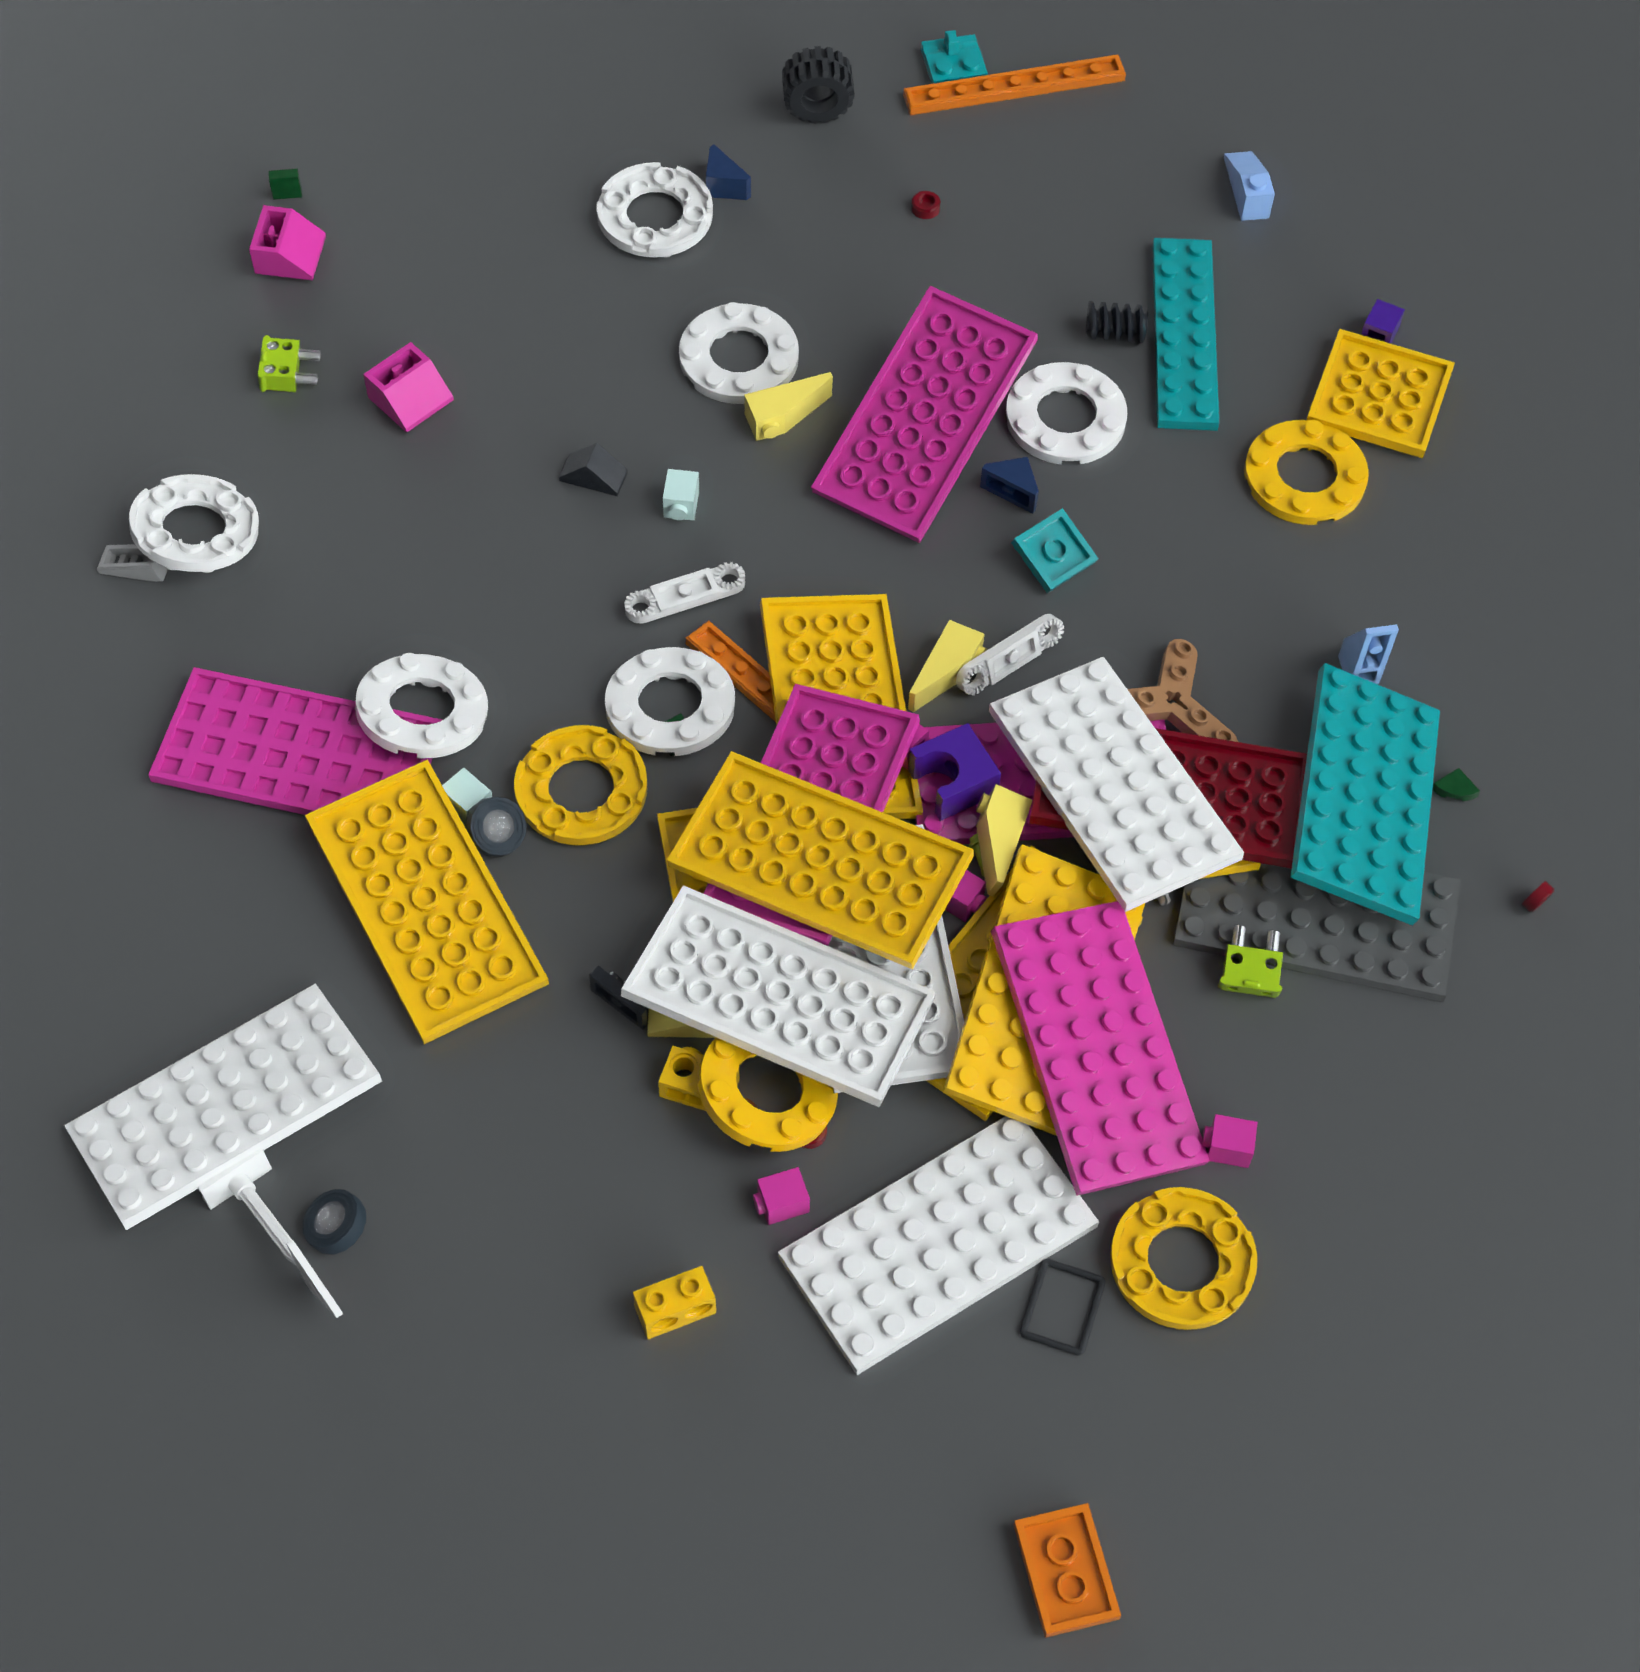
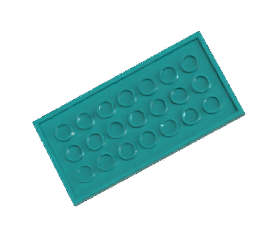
M1323 664L1318 671L1291 878L1412 926L1419 920L1440 710L1329 664Z

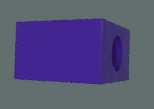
M968 723L910 748L908 772L913 779H920L930 773H942L953 780L949 785L941 786L937 790L934 812L940 821L977 805L983 793L989 795L994 786L1000 784L1001 772Z

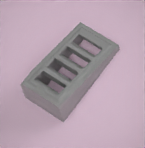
M135 544L106 545L97 567L99 574L154 582L164 581L168 570L165 566L145 556ZM120 556L118 563H114L116 557Z

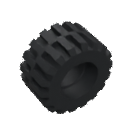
M814 46L815 49L805 48L802 49L803 52L794 53L792 55L793 59H788L785 62V67L782 69L783 97L787 110H790L792 116H798V119L801 121L809 120L810 123H816V121L826 123L829 119H838L840 114L844 115L848 112L847 108L853 104L855 93L852 66L849 63V59L843 57L842 52L838 50L833 52V48L830 47L821 49V46Z

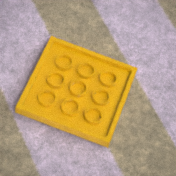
M1339 329L1307 420H1317L1323 425L1346 433L1350 437L1423 458L1455 362Z

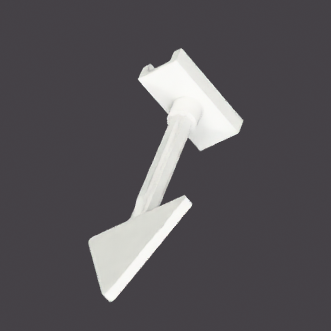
M262 1148L197 1186L210 1210L233 1195L238 1200H243L286 1259L297 1266L310 1291L336 1318L343 1314L296 1243L290 1238L255 1192L256 1187L253 1182L272 1170Z

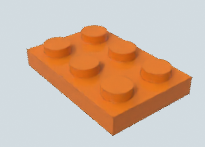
M1088 1503L1014 1521V1529L1045 1638L1120 1620L1121 1612Z

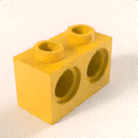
M672 1046L658 1082L659 1097L706 1111L698 1091L700 1063L704 1056L700 1051L692 1047L680 1048ZM739 1067L736 1072L737 1086L740 1081ZM680 1070H689L690 1072H692L689 1076L681 1077L676 1074Z
M703 1266L633 1292L634 1306L647 1340L716 1314V1298Z

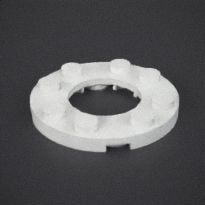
M659 162L643 163L618 172L604 184L602 194L597 202V217L600 229L605 237L619 249L638 256L667 258L693 247L706 235L712 223L713 202L706 184L691 171L677 166L676 169L661 167ZM662 192L673 196L681 203L683 215L672 227L668 229L660 228V231H654L650 227H637L634 222L632 223L627 216V208L632 200L642 194Z
M731 302L703 312L686 327L680 340L679 360L684 376L689 378L698 392L720 402L744 404V394L779 386L791 381L798 367L799 346L793 329L778 314L766 307ZM748 331L762 339L764 345L768 347V355L764 363L756 369L747 372H731L722 369L714 363L710 356V347L715 339L723 338L727 332Z
M1070 362L1050 363L1037 366L1028 371L1013 385L1007 398V426L1018 445L1029 454L1041 460L1061 465L1062 461H1079L1080 464H1084L1105 456L1117 446L1126 427L1127 405L1118 386L1105 374L1091 366ZM1053 391L1059 393L1076 391V394H1083L1092 402L1096 410V418L1089 427L1082 431L1074 433L1057 432L1042 422L1037 412V406L1044 396L1050 395Z
M187 474L162 479L160 485L150 490L147 488L142 490L133 501L129 512L130 534L137 548L149 559L165 566L169 570L210 573L227 567L247 555L258 537L259 517L256 506L250 497L245 498L237 492L235 485L206 475ZM198 505L219 513L224 519L226 527L223 534L214 536L211 542L205 543V541H201L200 544L191 545L183 543L182 539H179V541L173 539L171 533L163 529V521L165 516L174 509Z
M679 647L649 649L626 661L612 675L605 693L606 716L614 733L620 739L625 738L640 752L655 755L656 752H675V756L686 755L711 745L727 730L734 716V685L727 671L713 658L700 651ZM660 677H666L671 680L685 678L687 682L694 683L700 690L702 701L699 708L690 717L676 722H662L647 716L639 707L638 698L642 689L649 682L659 681Z
M405 653L402 656L383 661L368 671L357 688L355 710L362 730L382 748L398 754V750L417 753V758H437L456 753L469 746L478 738L483 731V725L487 717L488 699L482 683L461 663L434 655ZM415 682H421L427 687L440 686L443 692H448L454 701V709L450 716L441 722L429 725L413 724L401 719L394 713L390 706V698L403 685L411 684L413 686Z

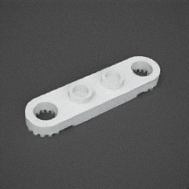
M725 562L724 565L720 564L712 569H702L652 585L650 588L639 592L635 591V593H630V596L626 597L624 602L625 614L634 623H647L737 594L745 586V571L737 563L733 564V562H730V564H727ZM731 574L735 575L738 579L735 583L731 582L729 584L727 582L726 584L721 578ZM637 603H645L649 606L642 613L640 611L636 612L632 608Z
M1045 614L966 663L957 674L956 684L958 688L968 695H975V693L979 694L980 690L983 691V688L989 684L993 685L1041 655V651L1050 646L1053 647L1054 643L1057 644L1058 638L1061 639L1062 636L1060 635L1064 633L1062 630L1064 629L1063 622L1052 614ZM1049 626H1051L1049 633L1045 635L1043 631L1046 632L1045 628H1049ZM973 672L975 674L977 673L975 679L971 683H969L970 681L968 679H971L970 675L973 676Z

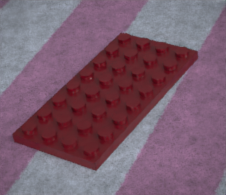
M1155 728L1244 851L1242 860L1292 868L1307 754ZM1036 779L1029 824L1069 830L1065 820L1055 810Z

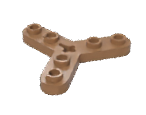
M1174 639L1169 642L1163 654L1157 686L1127 689L1150 721L1167 719L1182 733L1238 742L1237 737L1230 729L1191 697L1198 654L1196 648L1189 641ZM1172 699L1176 701V703L1174 702L1172 704L1167 702V700L1171 701Z

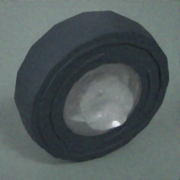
M494 796L482 799L471 808L466 818L465 828L479 852L487 856L500 857L512 853L521 845L526 834L527 824L524 813L516 803L507 798Z
M333 1189L324 1192L312 1202L306 1211L303 1219L304 1237L309 1245L323 1254L335 1255L344 1252L354 1245L363 1233L366 1224V1209L361 1200L347 1190Z

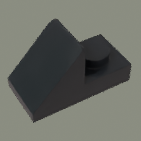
M597 966L589 974L591 991L643 1030L647 1026L646 1007L621 997V988L624 985L623 980L615 972H606L600 966Z

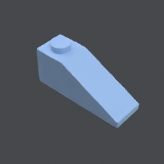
M1252 151L1224 153V161L1241 221L1268 219L1275 196L1269 172Z
M1397 624L1366 628L1344 638L1338 655L1342 670L1379 684L1399 631Z

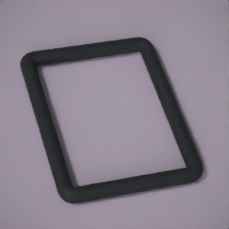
M1044 1259L1040 1265L1020 1328L1021 1336L1074 1355H1082L1086 1350L1105 1288V1278L1052 1259ZM1048 1266L1098 1282L1079 1348L1027 1331Z

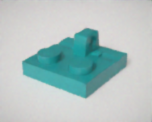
M956 30L945 31L944 39L921 42V53L931 84L988 75L975 34L957 37Z
M1063 508L1017 536L1011 542L1046 593L1051 592L1093 565L1099 559Z

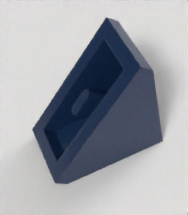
M715 144L710 146L706 186L711 193V197L748 200L751 198V176Z
M1028 457L987 463L982 467L981 488L1032 514L1036 511L1039 490Z

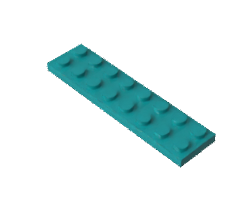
M1154 238L1152 252L1157 428L1218 431L1219 399L1212 240Z

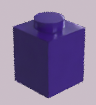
M1377 299L1364 323L1361 335L1391 344L1399 330L1405 309Z

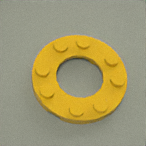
M1292 420L1269 427L1252 442L1244 467L1245 480L1247 479L1252 490L1251 495L1258 504L1280 519L1302 525H1317L1318 521L1329 519L1336 521L1351 513L1361 502L1369 477L1365 456L1350 436L1336 428L1323 425L1317 420ZM1301 448H1308V451L1312 449L1320 451L1334 464V470L1337 474L1336 480L1330 487L1319 492L1295 490L1284 483L1279 476L1277 469L1279 458L1286 452H1296Z
M590 725L560 728L535 741L524 759L519 761L514 778L516 802L524 813L526 822L536 832L550 840L568 845L600 843L626 830L642 811L647 797L646 768L640 754L625 738L620 739L607 733L605 728ZM579 760H588L600 764L609 771L614 783L612 793L602 806L590 812L579 813L576 811L574 813L567 811L566 808L557 805L549 794V783L553 774L562 765Z
M716 1037L707 1048L701 1060L698 1091L707 1114L725 1134L748 1147L752 1143L771 1148L770 1152H782L803 1147L823 1132L831 1120L837 1105L838 1093H834L833 1087L796 1072L802 1089L800 1101L792 1109L781 1113L762 1111L753 1107L743 1098L736 1081V1072L739 1065L746 1059L757 1055Z
M1173 1187L1154 1191L1153 1195L1131 1205L1116 1227L1110 1250L1113 1277L1127 1302L1149 1320L1166 1327L1183 1330L1210 1327L1224 1321L1235 1313L1244 1303L1252 1288L1257 1272V1251L1251 1232L1247 1231L1242 1221L1238 1218V1213L1229 1204L1208 1192L1185 1187ZM1172 1227H1190L1203 1233L1213 1243L1218 1255V1271L1215 1278L1202 1289L1192 1292L1175 1291L1163 1285L1156 1278L1148 1263V1248L1152 1240L1160 1232Z

